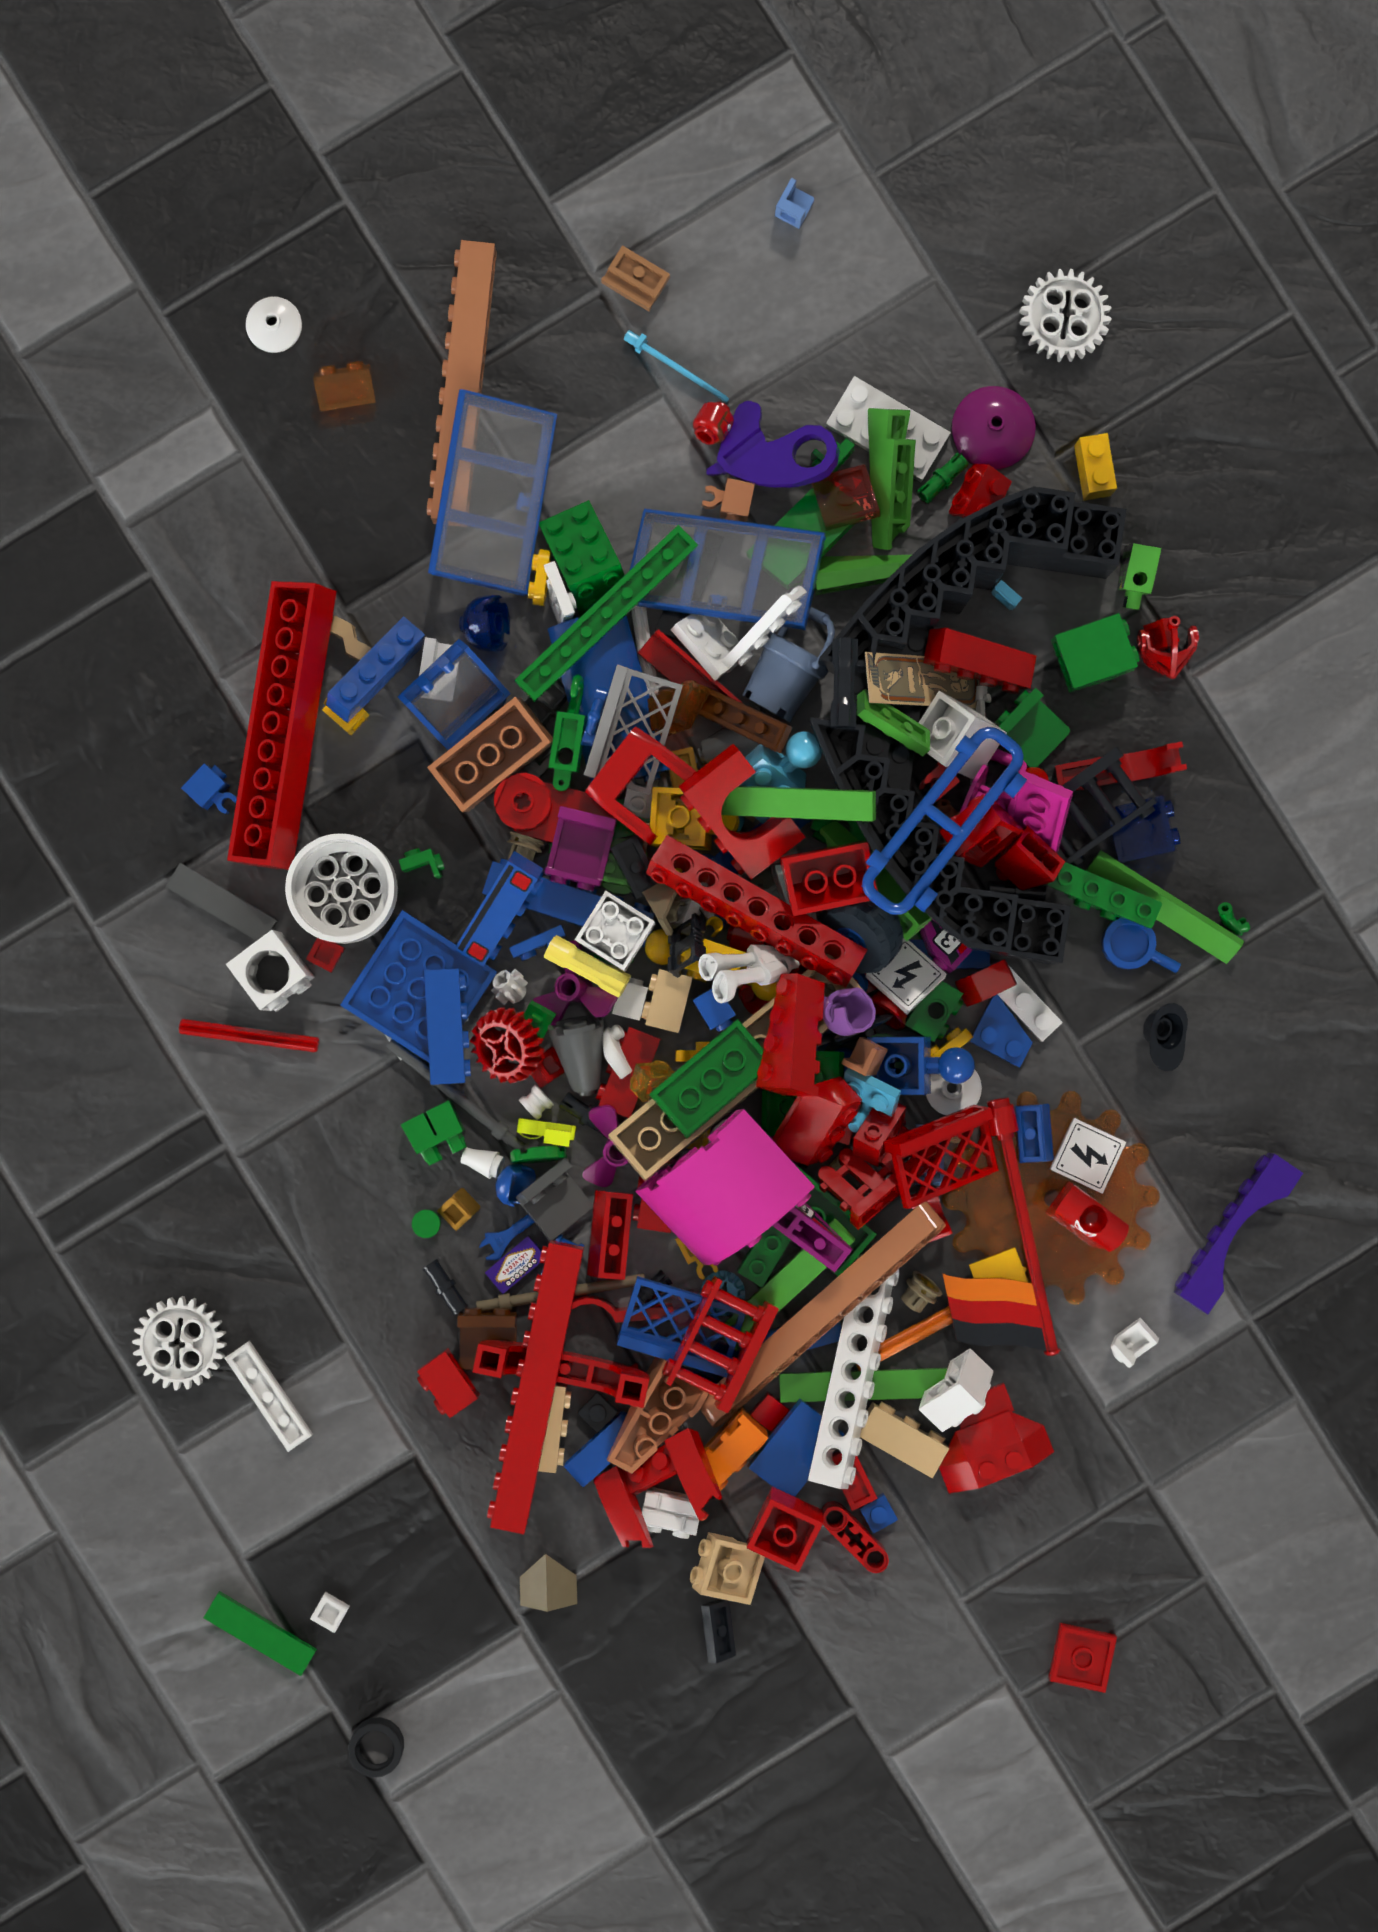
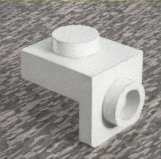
M1139 1318L1115 1335L1111 1344L1112 1353L1119 1362L1124 1363L1130 1368L1134 1365L1136 1358L1158 1343L1159 1338Z

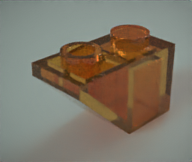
M693 680L681 683L683 687L668 736L692 727L710 694L709 687L698 684L697 681ZM665 689L658 692L656 697L661 706L673 700L676 689ZM653 697L648 698L650 713L658 709V706ZM670 706L663 709L666 716H668ZM660 711L650 716L651 731L658 732L665 726L666 721Z

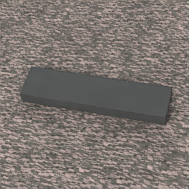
M179 863L165 886L255 941L273 930L278 922L275 918L182 863Z

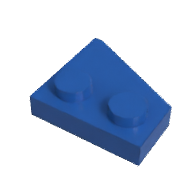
M998 995L991 997L972 1034L973 1038L968 1041L1018 1068L1021 1067L1033 1043Z

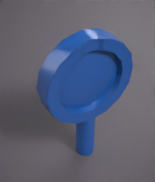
M1118 918L1115 922H1111L1104 930L1101 940L1102 951L1107 960L1115 967L1125 970L1135 969L1151 960L1174 973H1177L1181 963L1155 950L1157 945L1156 936L1152 928L1144 927L1125 918Z

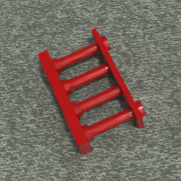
M713 1276L711 1281L707 1280L700 1293L703 1299L674 1358H669L666 1361L662 1374L665 1375L663 1380L670 1386L676 1377L713 1395V1399L716 1400L714 1405L717 1409L728 1414L779 1308L767 1301H764L762 1306L758 1305L756 1307L720 1289L722 1280ZM716 1299L752 1317L751 1320L754 1323L750 1332L745 1331L743 1333L707 1315L713 1300ZM703 1325L739 1343L741 1350L737 1358H728L694 1341L700 1326ZM688 1351L726 1369V1373L729 1375L725 1383L717 1385L681 1367Z

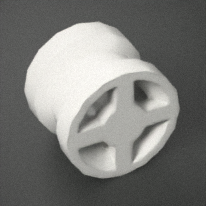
M536 1084L531 1088V1092L527 1096H522L519 1099L520 1103L536 1120L542 1117V1112L545 1109H551L554 1106L553 1102Z

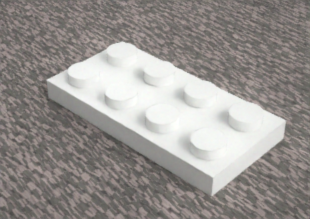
M854 376L825 427L869 452L868 409L910 410L906 439L916 440L913 478L922 482L951 432Z

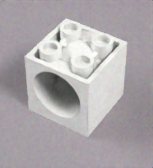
M938 691L919 721L921 725L930 730V751L927 754L945 767H948L959 752L955 748L965 735L971 738L979 729L985 727H994L1007 734V732L970 706L941 691ZM985 739L958 773L974 780L982 765H987L1000 744L993 739Z
M605 891L575 940L626 972L654 928L655 921Z
M275 930L269 931L226 963V966L259 1010L279 1011L289 1003L287 1000L289 996L296 993L299 995L312 986L309 981L315 978L282 932ZM267 955L283 956L289 965L288 981L276 993L274 990H263L256 979L258 964Z

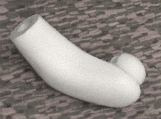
M613 1025L612 1028L607 1027L603 1032V1052L609 1065L619 1078L623 1079L632 1072V1069L625 1058L619 1041L625 1036V1032L621 1026Z

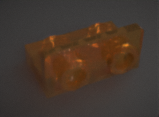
M363 361L347 363V368L336 369L334 365L319 368V372L314 374L313 379L320 411L376 403L370 364L364 365Z

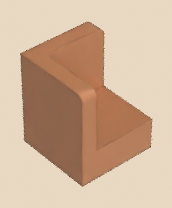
M859 1037L851 1057L843 1058L841 1064L864 1076L876 1075L888 1049L865 1037Z

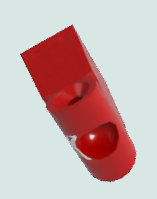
M1067 1181L1045 1212L1088 1245L1100 1249L1103 1248L1107 1252L1117 1249L1124 1242L1129 1231V1225L1070 1181Z

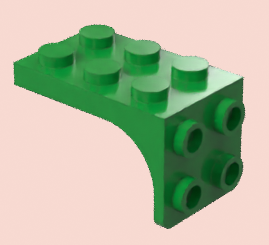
M589 500L539 522V527L567 587L575 598L580 617L625 576L621 563Z

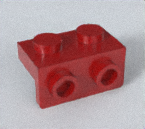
M973 464L966 472L965 480L959 492L952 500L949 513L952 516L964 518L1004 498L1012 481L989 464Z

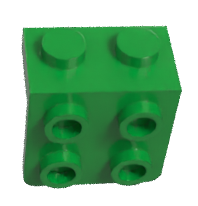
M1037 688L1031 693L1025 690L1014 701L1017 705L1014 711L1010 714L1006 710L994 722L1021 747L1024 755L1023 760L1028 768L1038 767L1070 733L1069 727L1040 701L1044 695Z

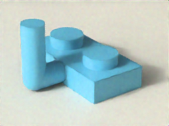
M850 1068L846 1070L844 1080L862 1099V1106L854 1119L848 1124V1128L852 1132H857L872 1108L892 1117L897 1110L901 1090L872 1076H864Z

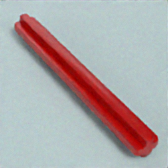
M182 1019L179 1024V1033L185 1035L308 1052H317L319 1048L318 1037Z

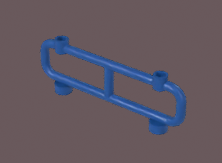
M985 727L979 729L971 738L965 735L955 748L959 752L881 853L875 849L865 862L870 867L862 878L864 894L883 911L892 915H901L907 913L915 905L922 912H925L938 895L929 887L991 806L1003 791L1014 798L1026 783L1027 779L1018 773L1023 765L1024 755L1022 749L1016 741L1003 731L994 727ZM985 739H993L1011 753L1012 761L960 827L933 806V804ZM926 814L953 835V837L905 899L900 903H893L875 889L874 880Z

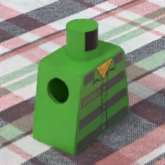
M1135 543L1125 545L1118 582V590L1125 591L1123 608L1139 610L1142 594H1151L1161 548ZM1135 574H1137L1140 578V582L1138 585H1136L1133 582V576Z

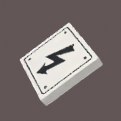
M903 938L902 948L891 963L877 973H866L865 977L908 1015L945 979L947 974L912 942L906 941Z
M1073 1118L1051 1164L1050 1170L1103 1194L1126 1142Z

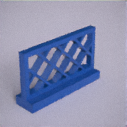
M637 1276L622 1326L619 1329L617 1345L665 1360L673 1359L683 1339V1334L686 1333L689 1327L687 1326L679 1330L673 1317L687 1310L693 1319L694 1313L691 1308L700 1304L703 1296ZM641 1285L652 1288L657 1298L643 1305L638 1296ZM659 1291L665 1292V1294L660 1295ZM672 1295L679 1296L685 1306L670 1313L664 1299ZM714 1299L709 1308L712 1314L709 1316L720 1321L718 1316L727 1311L738 1314L736 1324L731 1327L740 1331L746 1314ZM637 1301L639 1307L634 1309L635 1303ZM660 1302L667 1315L652 1322L646 1309ZM713 1307L719 1308L720 1310L715 1312ZM641 1311L649 1323L640 1329L628 1326L631 1316ZM670 1320L676 1332L668 1337L659 1335L655 1326ZM701 1326L698 1330L703 1338V1341L699 1343L704 1346L706 1345L710 1349H712L710 1342L723 1336L716 1333L707 1338ZM725 1337L729 1345L726 1355H722L732 1358L737 1342ZM688 1351L682 1365L727 1378L728 1375L726 1369Z

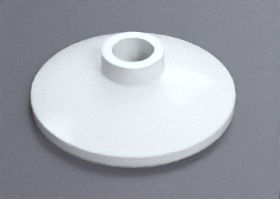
M267 297L255 303L248 312L246 331L256 347L266 352L278 353L289 349L297 342L302 331V320L297 308L290 301L281 297ZM270 318H276L277 322L275 325L270 326L267 324Z
M975 1069L969 1080L956 1084L957 1088L953 1093L947 1091L949 1082L944 1080L940 1074H931V1094H927L926 1097L930 1105L937 1112L947 1116L978 1103L982 1085Z

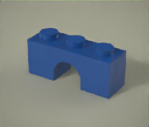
M712 989L693 1000L695 1007L709 1030L715 1028L717 1032H720L733 1023L731 1018L736 1015L728 1002L718 1003L713 996Z

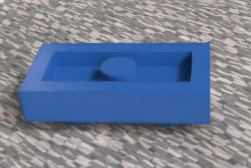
M559 925L513 945L509 949L514 959L520 957L521 961H525L536 956L537 949L544 946L548 948L549 943L556 935L561 938L567 936L563 926Z

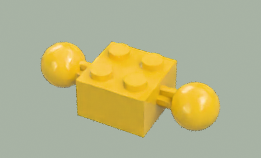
M657 929L650 933L645 942L647 957L659 965H667L668 957L671 956V944L668 943V935L665 934L663 929ZM707 939L702 941L706 947V954L746 953ZM691 948L681 954L680 961L682 963L690 958ZM695 961L684 968L687 970L686 976L693 977L692 979L704 983L707 982L699 973V961ZM745 966V967H739V968H734V969H730V970L747 969V966ZM778 981L762 986L757 982L747 983V985L752 987L754 994L764 1001H771L776 996Z

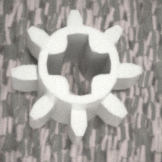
M516 969L511 973L504 970L495 976L493 980L494 988L491 991L496 995L495 998L503 1005L508 1000L514 1004L524 998L526 994L525 986L528 982Z

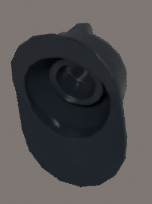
M1167 1003L1159 1010H1154L1145 1019L1143 1025V1034L1149 1043L1152 1061L1163 1071H1173L1182 1062L1185 1052L1188 1018L1183 1007L1176 1003Z

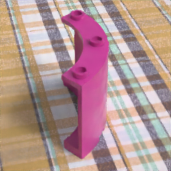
M744 1109L736 1110L708 1136L711 1142L705 1147L702 1146L699 1149L694 1147L678 1159L673 1168L667 1166L659 1170L635 1190L703 1265L714 1264V1266H717L725 1258L736 1253L746 1245L750 1248L753 1247L762 1238L761 1234L779 1221L794 1206L801 1207L811 1197L809 1192L815 1187Z

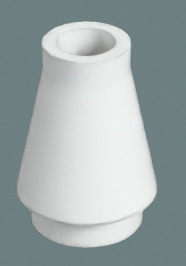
M466 1147L461 1157V1163L491 1179L492 1177L498 1178V1175L502 1172L505 1157L500 1156L499 1152Z

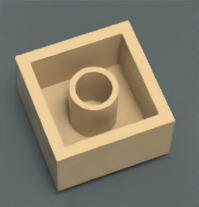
M659 969L658 975L652 974L648 989L653 992L651 1003L645 1001L641 1017L646 1019L645 1025L679 1033L693 977L681 975L676 978L670 972Z

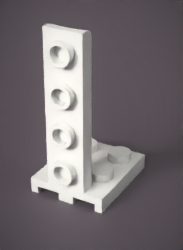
M797 586L790 593L782 595L740 641L716 617L691 614L677 622L671 631L716 681L723 674L732 671L737 665L742 667L754 656L752 651L755 648L756 650L760 649L770 639L767 636L769 632H776L786 622L783 617L786 614L790 616L802 605L799 600L807 591L802 586Z

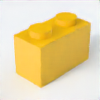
M1108 433L1080 437L1074 445L1083 501L1111 496L1117 489Z

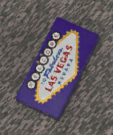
M528 1235L490 1267L485 1274L500 1292L504 1294L539 1264L542 1250Z

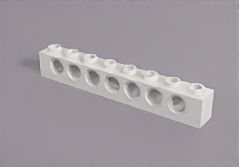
M899 1269L880 1285V1289L875 1295L870 1294L844 1317L808 1481L838 1489H848L849 1484L852 1485L856 1475V1468L853 1467L855 1456L860 1454L862 1439H859L861 1428L866 1426L868 1420L867 1401L872 1398L875 1384L872 1382L874 1370H878L881 1361V1355L878 1351L880 1342H884L887 1334V1326L884 1324L886 1315L890 1314L892 1310L893 1298L890 1296L892 1287L896 1286L898 1282ZM871 1308L874 1316L869 1323H866L863 1319V1313L866 1309ZM861 1336H865L867 1339V1347L863 1351H860L857 1347V1341ZM858 1364L861 1368V1375L858 1379L854 1380L851 1376V1368ZM849 1392L855 1397L854 1405L850 1408L845 1405L844 1401L845 1396ZM842 1421H846L849 1427L848 1433L845 1436H841L838 1431V1426ZM836 1449L842 1453V1461L838 1465L832 1460V1454Z

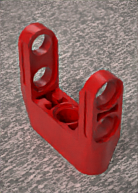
M635 726L587 787L585 793L645 842L652 845L658 836L652 832L648 824L617 801L618 797L651 755L684 781L697 771L660 742Z

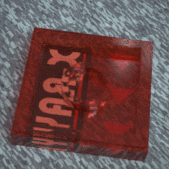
M865 464L832 472L825 479L811 483L826 531L880 517V509Z

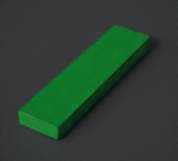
M221 1591L218 1592L203 1617L205 1620L299 1676H302L317 1650L315 1647Z

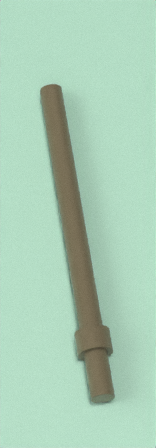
M643 1273L625 1276V1280L607 1279L577 1284L574 1297L634 1287L637 1276L645 1278ZM539 1292L510 1296V1293L500 1294L498 1298L476 1301L477 1308H482V1312L491 1311L493 1308H510L512 1310V1307L527 1305L531 1304V1302L537 1303Z

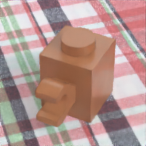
M727 478L725 491L719 490L714 486H706L705 492L713 494L715 498L711 502L703 500L702 507L714 509L722 504L720 510L721 518L747 522L755 484Z

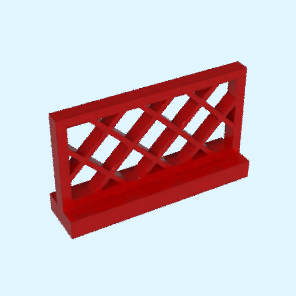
M971 1105L883 1141L885 1152L892 1155L903 1208L910 1209L999 1171L988 1120L993 1119L990 1107ZM980 1127L981 1136L976 1144L970 1140L974 1128ZM956 1136L961 1141L955 1153H953L947 1147L952 1137ZM967 1144L975 1148L969 1162L961 1158ZM930 1146L938 1148L932 1163L924 1158ZM982 1152L986 1155L988 1166L979 1169L975 1165ZM945 1153L952 1157L947 1171L939 1168ZM911 1155L915 1160L910 1171L907 1172L904 1170L902 1158ZM960 1162L967 1167L963 1176L958 1179L953 1174ZM921 1163L930 1167L924 1181L916 1177ZM937 1171L944 1175L940 1186L934 1188L930 1184ZM913 1181H915L921 1187L917 1196L911 1198L909 1189Z

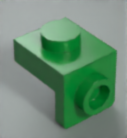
M420 848L405 852V858L399 860L401 869L405 873L430 864L434 877L439 879L442 877L441 870L445 869L440 854H434L432 849L422 852Z

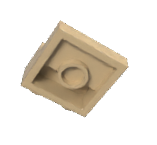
M708 1532L707 1538L702 1539L699 1544L698 1553L701 1556L698 1567H693L690 1574V1582L693 1584L692 1588L700 1595L751 1605L765 1557L747 1549V1543L737 1541L733 1537Z

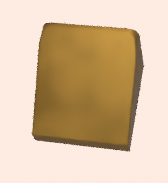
M460 1188L437 1212L457 1231L481 1207L464 1188Z

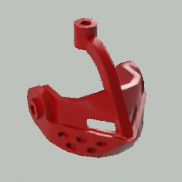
M1177 616L1170 617L1167 623V628L1171 631V653L1160 652L1152 648L1148 632L1139 630L1137 635L1139 654L1144 663L1152 670L1170 679H1175L1182 668L1190 661L1199 641L1197 627L1190 626L1187 632L1188 648L1178 652L1177 629L1180 624V618Z

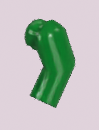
M1224 902L1218 906L1220 921L1230 932L1236 936H1242L1244 932L1250 930V925L1246 918L1235 919L1230 903Z

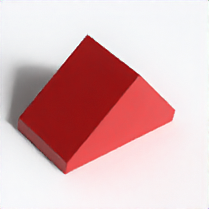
M1006 959L955 981L958 990L963 993L962 998L966 1007L980 1003L1017 985Z

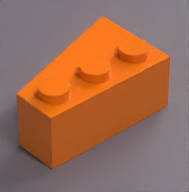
M744 1407L731 1416L704 1446L720 1491L727 1485V1479L734 1472H739L747 1463V1459L754 1452H757L768 1439L766 1428L752 1418Z

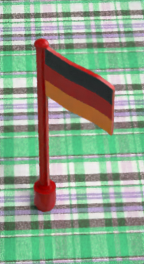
M1009 1097L987 1101V1107L991 1108L993 1119L988 1120L991 1136H997L998 1141H1001L1031 1283L1006 1278H961L942 1273L957 1341L978 1346L1018 1345L1045 1350V1355L1055 1356L1059 1354L1061 1349L1057 1347L1012 1140L1014 1132L1019 1131L1014 1105L1010 1104Z

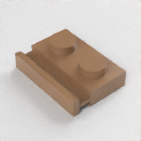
M622 245L610 264L607 273L602 277L601 283L645 310L650 311L670 279V274Z

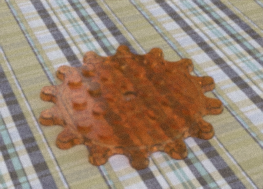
M1029 1091L1021 1093L1017 1098V1106L1039 1104L1036 1095ZM1075 1091L1065 1092L1060 1099L1058 1107L1050 1111L1054 1158L1073 1118L1116 1137V1131L1121 1124V1115L1116 1110L1108 1109L1097 1119L1089 1120L1081 1113L1082 1099L1080 1095ZM1017 1131L1014 1132L1012 1140L1044 1287L1047 1288L1051 1285L1060 1287L1066 1301L1070 1304L1078 1305L1085 1299L1084 1285L1088 1277L1099 1275L1109 1284L1118 1285L1124 1280L1125 1273L1118 1261L1120 1251L1126 1247L1145 1250L1151 1244V1235L1137 1224L1136 1215L1140 1209L1153 1207L1160 1201L1158 1189L1153 1186L1141 1185L1135 1178L1136 1169L1149 1158L1150 1152L1147 1146L1141 1143L1127 1147L1124 1146L1102 1194L1050 1170L1053 1160L1048 1162L1020 1163ZM991 1136L999 1171L942 1195V1203L946 1208L962 1211L967 1218L965 1228L953 1237V1247L962 1253L978 1249L985 1254L986 1258L1015 1247L1022 1266L1027 1269L1025 1274L1028 1282L1031 1283L1001 1141H998L997 1136ZM966 1147L961 1158L969 1162L974 1149ZM982 1152L975 1165L979 1169L988 1166L986 1155ZM959 1162L958 1165H957L958 1167L962 1168L964 1171H965V1169H966V1167H967V1166H965L964 1164H962V1163H960V1162ZM1067 1181H1070L1129 1225L1127 1237L1117 1249L1111 1252L1088 1245L1045 1213L1049 1207L1044 1201L1045 1194L1050 1190H1055L1059 1194Z

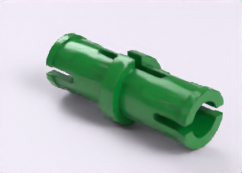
M956 453L943 467L937 468L933 472V476L916 491L919 498L926 502V504L931 503L940 492L948 489L952 485V481L969 466L967 460L959 453Z

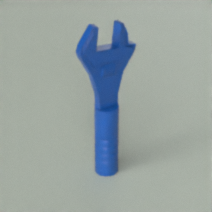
M529 1214L506 1230L485 1233L486 1238L481 1242L479 1248L490 1243L494 1250V1253L485 1257L486 1260L500 1259L510 1241L535 1223Z

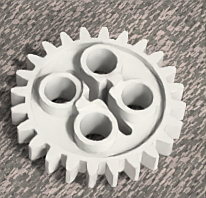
M1059 269L1055 278L1050 272H1047L1045 276L1046 282L1039 277L1036 281L1037 288L1030 286L1027 291L1030 296L1025 295L1022 300L1027 306H1022L1019 311L1020 314L1025 315V317L1021 318L1019 324L1028 326L1022 334L1023 336H1032L1028 343L1029 346L1035 343L1039 345L1036 353L1039 354L1044 349L1047 350L1046 359H1049L1053 353L1057 354L1058 362L1061 361L1064 355H1067L1069 362H1072L1075 353L1080 359H1083L1085 349L1093 353L1095 350L1094 344L1100 345L1103 341L1100 335H1106L1109 330L1104 325H1108L1111 321V317L1105 315L1110 312L1111 306L1103 305L1108 299V295L1099 296L1103 286L1099 285L1095 288L1091 286L1094 281L1093 277L1087 282L1084 281V272H1081L1078 277H1074L1073 269H1070L1068 275L1064 276L1063 271ZM1066 292H1070V301L1066 314L1069 319L1065 325V339H1061L1060 334L1064 321L1062 311L1066 304ZM1047 296H1056L1059 304H1050ZM1074 300H1084L1087 307L1079 308ZM1052 323L1056 331H1046L1043 324ZM1071 327H1080L1083 330L1084 335H1075L1072 332Z
M182 1296L176 1304L174 1298L170 1297L167 1299V1307L160 1301L156 1303L158 1311L153 1308L146 1310L150 1318L141 1317L139 1319L144 1327L134 1329V1332L141 1336L132 1341L133 1344L140 1345V1349L133 1352V1355L142 1356V1360L137 1363V1366H147L143 1375L146 1376L153 1373L152 1383L163 1379V1388H167L173 1382L174 1390H178L183 1382L185 1388L190 1389L192 1387V1380L199 1386L203 1383L202 1375L207 1379L213 1376L209 1368L217 1370L220 1367L215 1359H223L225 1357L218 1350L227 1346L226 1342L219 1341V1338L225 1335L226 1331L217 1330L222 1320L213 1322L212 1318L216 1311L214 1310L207 1314L205 1312L206 1303L196 1307V1298L191 1299L186 1304L185 1296ZM179 1318H182V1319H183V1325H182V1328H181V1334H180V1324H179V1322H178V1321H179ZM162 1321H167L171 1324V1335L162 1333L160 1329ZM191 1322L197 1323L200 1326L201 1333L197 1337L189 1332L188 1327ZM179 1337L181 1342H185V1346L180 1348V1350L179 1345L174 1344V1340ZM160 1350L169 1352L171 1356L170 1363L161 1362L159 1359ZM189 1351H194L198 1354V1365H193L187 1360ZM178 1355H180V1357H179L180 1364H181V1367H180V1368H177V1367H176V1361L178 1360Z

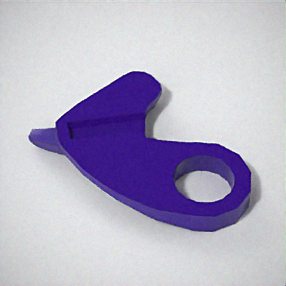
M745 401L738 405L733 415L734 424L726 438L721 442L717 456L718 462L707 468L706 473L708 476L729 474L744 482L765 487H799L828 477L838 465L840 450L832 433L820 425H805L779 439L767 442L760 426L762 408L758 403ZM810 440L822 441L826 445L827 452L820 464L805 468L796 463V452L803 443Z

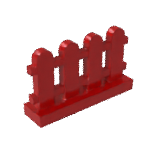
M906 1121L898 1135L909 1131L905 1127ZM930 1146L924 1158L932 1163L938 1148ZM843 1149L839 1153V1163L842 1167L837 1171L830 1166H823L818 1171V1180L821 1183L819 1189L823 1193L829 1190L842 1202L840 1208L844 1212L848 1209L851 1211L850 1223L858 1230L900 1195L891 1153L885 1154L879 1164L882 1169L878 1173L863 1159L853 1155V1150ZM911 1155L902 1158L904 1170L907 1172L910 1171L915 1160ZM921 1163L916 1177L920 1178L930 1167ZM850 1173L862 1186L856 1190L843 1177Z

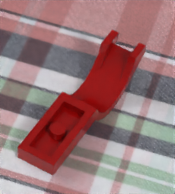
M1182 741L1144 751L1127 753L1119 759L1122 763L1120 765L1131 781L1144 780L1187 770V765L1181 764L1179 748H1183ZM1101 757L1056 765L1058 785L1062 786ZM1105 769L1096 775L1099 786L1118 783L1111 772L1107 773ZM1081 786V787H1079L1078 789H1076L1075 791L1084 790V789H1083L1082 786Z
M591 1295L575 1298L572 1309L585 1304L603 1307L612 1315L615 1323L623 1322L627 1307L615 1308L606 1299ZM667 1303L666 1306L670 1313L673 1312V1303ZM656 1304L646 1309L651 1320L660 1319L667 1315L661 1304ZM642 1311L630 1318V1321L646 1320Z

